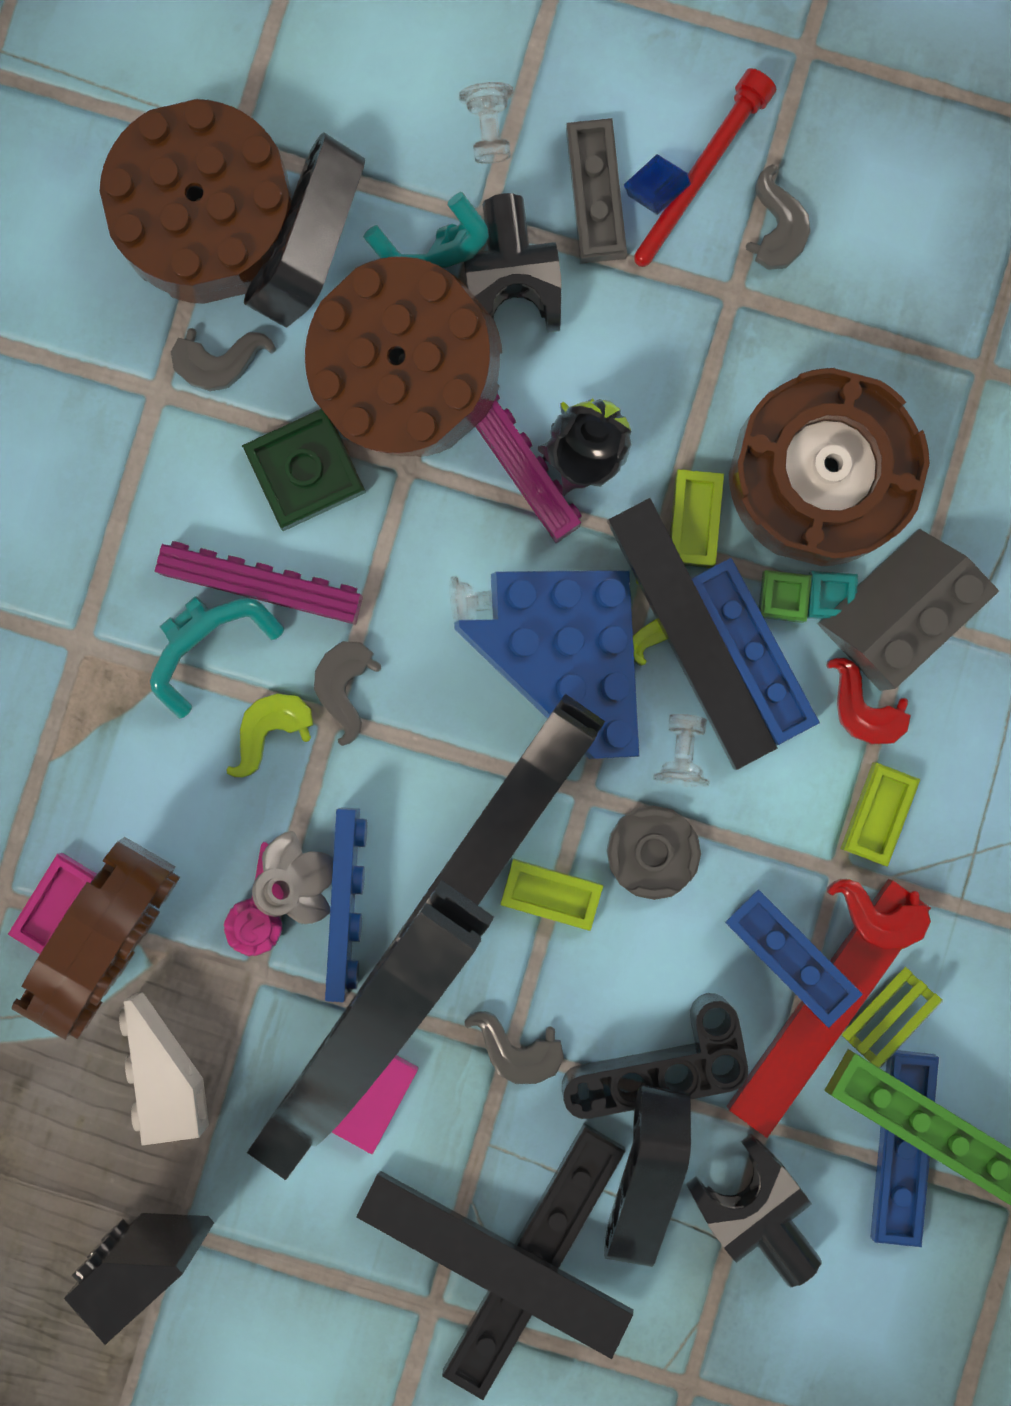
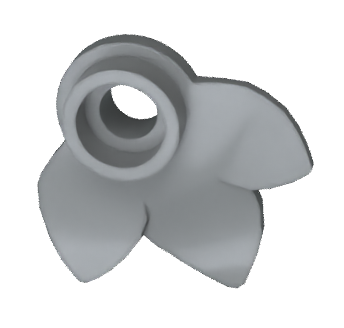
M293 831L285 832L276 837L263 852L262 863L264 872L256 878L253 884L252 896L255 905L266 915L278 917L287 914L300 924H313L322 920L330 914V906L321 893L332 883L333 857L323 852L310 851L303 854L299 840ZM273 884L281 886L284 893L282 899L274 897L272 893Z

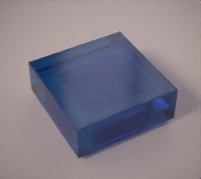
M656 154L624 184V187L630 198L658 215L691 183L687 172Z

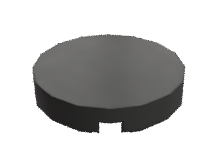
M654 805L636 808L620 818L610 833L606 850L609 868L618 883L635 896L652 900L672 897L680 892L689 881L691 882L697 873L701 857L698 835L689 822L672 809Z

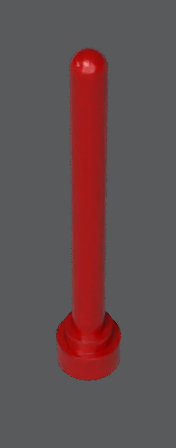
M749 68L735 86L736 94L734 100L736 103L637 249L634 260L638 266L646 267L652 262L748 116L757 113L759 109H765L776 93L777 89L774 82L763 72Z

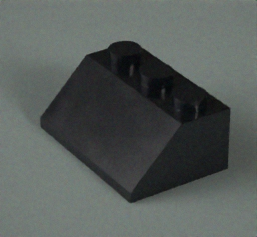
M141 1213L129 1225L122 1219L101 1239L102 1242L87 1256L88 1259L72 1274V1277L77 1282L64 1297L65 1301L103 1344L106 1345L184 1273L214 1225V1222L209 1216Z

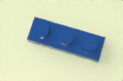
M759 889L725 922L828 1028L863 995Z

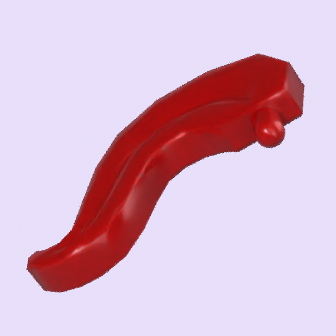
M835 658L827 661V668L837 669L840 674L837 711L840 724L851 737L869 744H891L908 732L911 715L905 713L908 705L906 698H901L896 708L891 706L882 708L869 707L863 699L862 677L859 667L853 661L846 658Z
M838 879L827 887V893L832 896L839 892L844 895L853 924L864 941L882 949H904L924 939L931 920L928 907L925 904H920V895L917 891L910 893V904L899 905L895 910L881 914L877 912L867 892L859 882L850 879Z

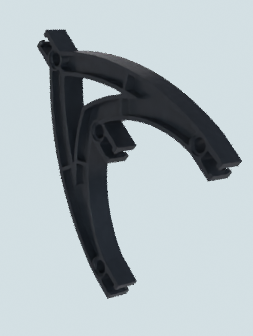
M567 694L562 697L247 1151V1154L286 1180L311 1145L315 1147L321 1143L369 1090L476 951L481 942V936L494 919V916L478 905L549 802L594 742L599 730L605 723L603 719Z

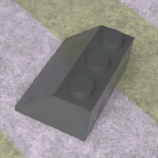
M918 529L857 586L855 598L849 604L846 597L834 608L842 610L836 616L821 619L817 624L880 691L896 689L988 603L999 590L966 555L923 530Z

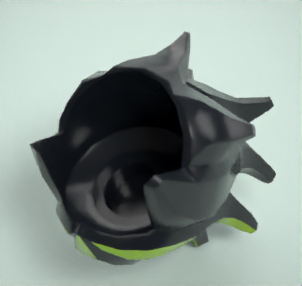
M590 399L571 407L562 402L560 403L562 414L558 415L555 423L551 425V438L547 443L539 445L538 451L544 455L542 457L544 461L549 462L550 465L561 473L562 495L565 496L573 489L585 488L590 485L601 487L613 478L627 461L631 448L630 434L632 431L626 417L621 415L620 408L611 401L602 399L594 401V399Z

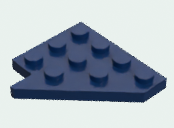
M629 570L512 571L492 573L493 619L458 620L454 622V629L547 719L565 694L603 719L605 723L599 730L594 742L584 754L589 759L639 757Z

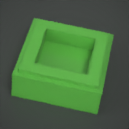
M771 570L763 571L759 599V610L762 616L766 619L799 623L806 622L812 575Z

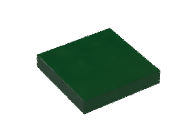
M322 409L242 445L282 531L366 493L335 425Z

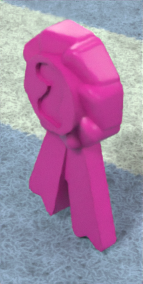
M266 842L261 844L255 880L264 872L262 856L268 846ZM273 884L272 893L274 897L282 899L284 893L281 886ZM253 896L236 903L230 909L223 924L229 946L249 957L271 951L276 946L283 931L280 916L273 917L261 912L255 905Z

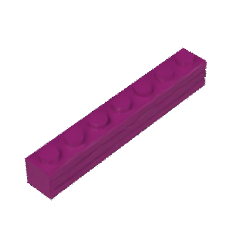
M497 393L487 416L475 427L554 542L558 543L580 528L581 522L579 519L582 518V515L573 503L570 505L567 503L562 495V485L557 479L551 480L547 474L549 468L540 455L536 457L530 449L533 446L530 439L524 432L519 433L515 428L516 420L508 408L502 409L497 402L500 399Z
M172 541L171 546L161 545L154 572L162 576L354 625L357 623L363 596L357 593L358 588L341 584L340 589L329 586L330 581L317 577H312V581L300 579V573L290 570H284L283 574L272 572V566L262 563H256L255 567L244 565L245 560L230 555H228L227 560L217 558V552L200 548L199 553L189 551V545Z

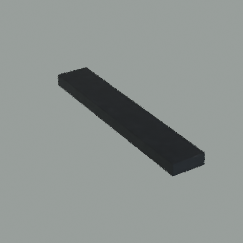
M651 498L608 519L607 523L733 769L738 770L778 749Z
M583 1123L516 1240L515 1245L559 1268L625 1153L624 1146ZM487 1291L445 1364L442 1377L479 1399L484 1400L532 1315Z
M379 1171L356 1218L610 1359L613 1358L633 1317L634 1309L382 1171Z

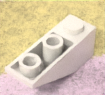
M143 992L135 993L124 1001V1007L120 1009L119 1013L120 1030L123 1036H128L130 1055H127L125 1061L126 1078L129 1084L134 1083L136 1102L132 1104L131 1108L133 1129L140 1131L142 1146L199 1138L209 1126L203 1078Z

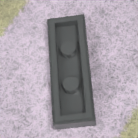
M612 118L567 123L566 136L580 264L626 259L627 248Z

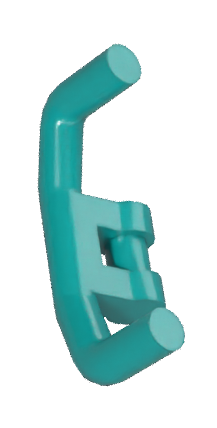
M459 192L447 203L448 207L460 221L459 225L449 224L439 228L436 232V240L427 254H401L378 225L368 229L363 238L380 259L387 257H412L429 261L444 269L472 259L486 244L489 233L485 221L464 193Z
M195 596L185 604L186 609L175 619L170 617L160 625L169 643L163 650L152 672L150 685L154 695L178 718L187 716L192 709V705L169 683L181 657L219 625L243 617H250L271 640L277 639L282 635L284 627L262 603L256 599L242 598L208 609Z

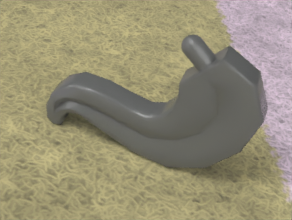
M773 164L766 167L760 173L756 182V195L776 218L777 227L770 234L764 236L761 245L753 242L746 244L747 251L757 254L755 262L768 270L787 268L801 255L810 235L809 214L798 200L774 183L772 176L777 173L778 169Z
M190 328L185 339L178 337L171 350V358L174 371L191 386L207 391L227 389L241 378L259 350L266 349L272 354L275 352L276 347L265 334L248 332L238 339L224 355L216 357L205 351L201 343L194 342L196 330Z
M342 641L325 653L315 670L314 690L321 704L344 727L345 733L338 739V743L341 746L350 744L357 739L362 727L361 718L346 695L347 684L356 676L363 675L367 667L375 672L381 670V664L372 660L374 653L361 642Z
M478 1011L470 1014L464 1021L465 1027L478 1026L482 1030L492 1065L499 1076L515 1084H537L555 1076L564 1059L561 1040H555V1029L551 1026L546 1028V1039H536L529 1046L517 1048L510 1043L502 1024L494 1014Z

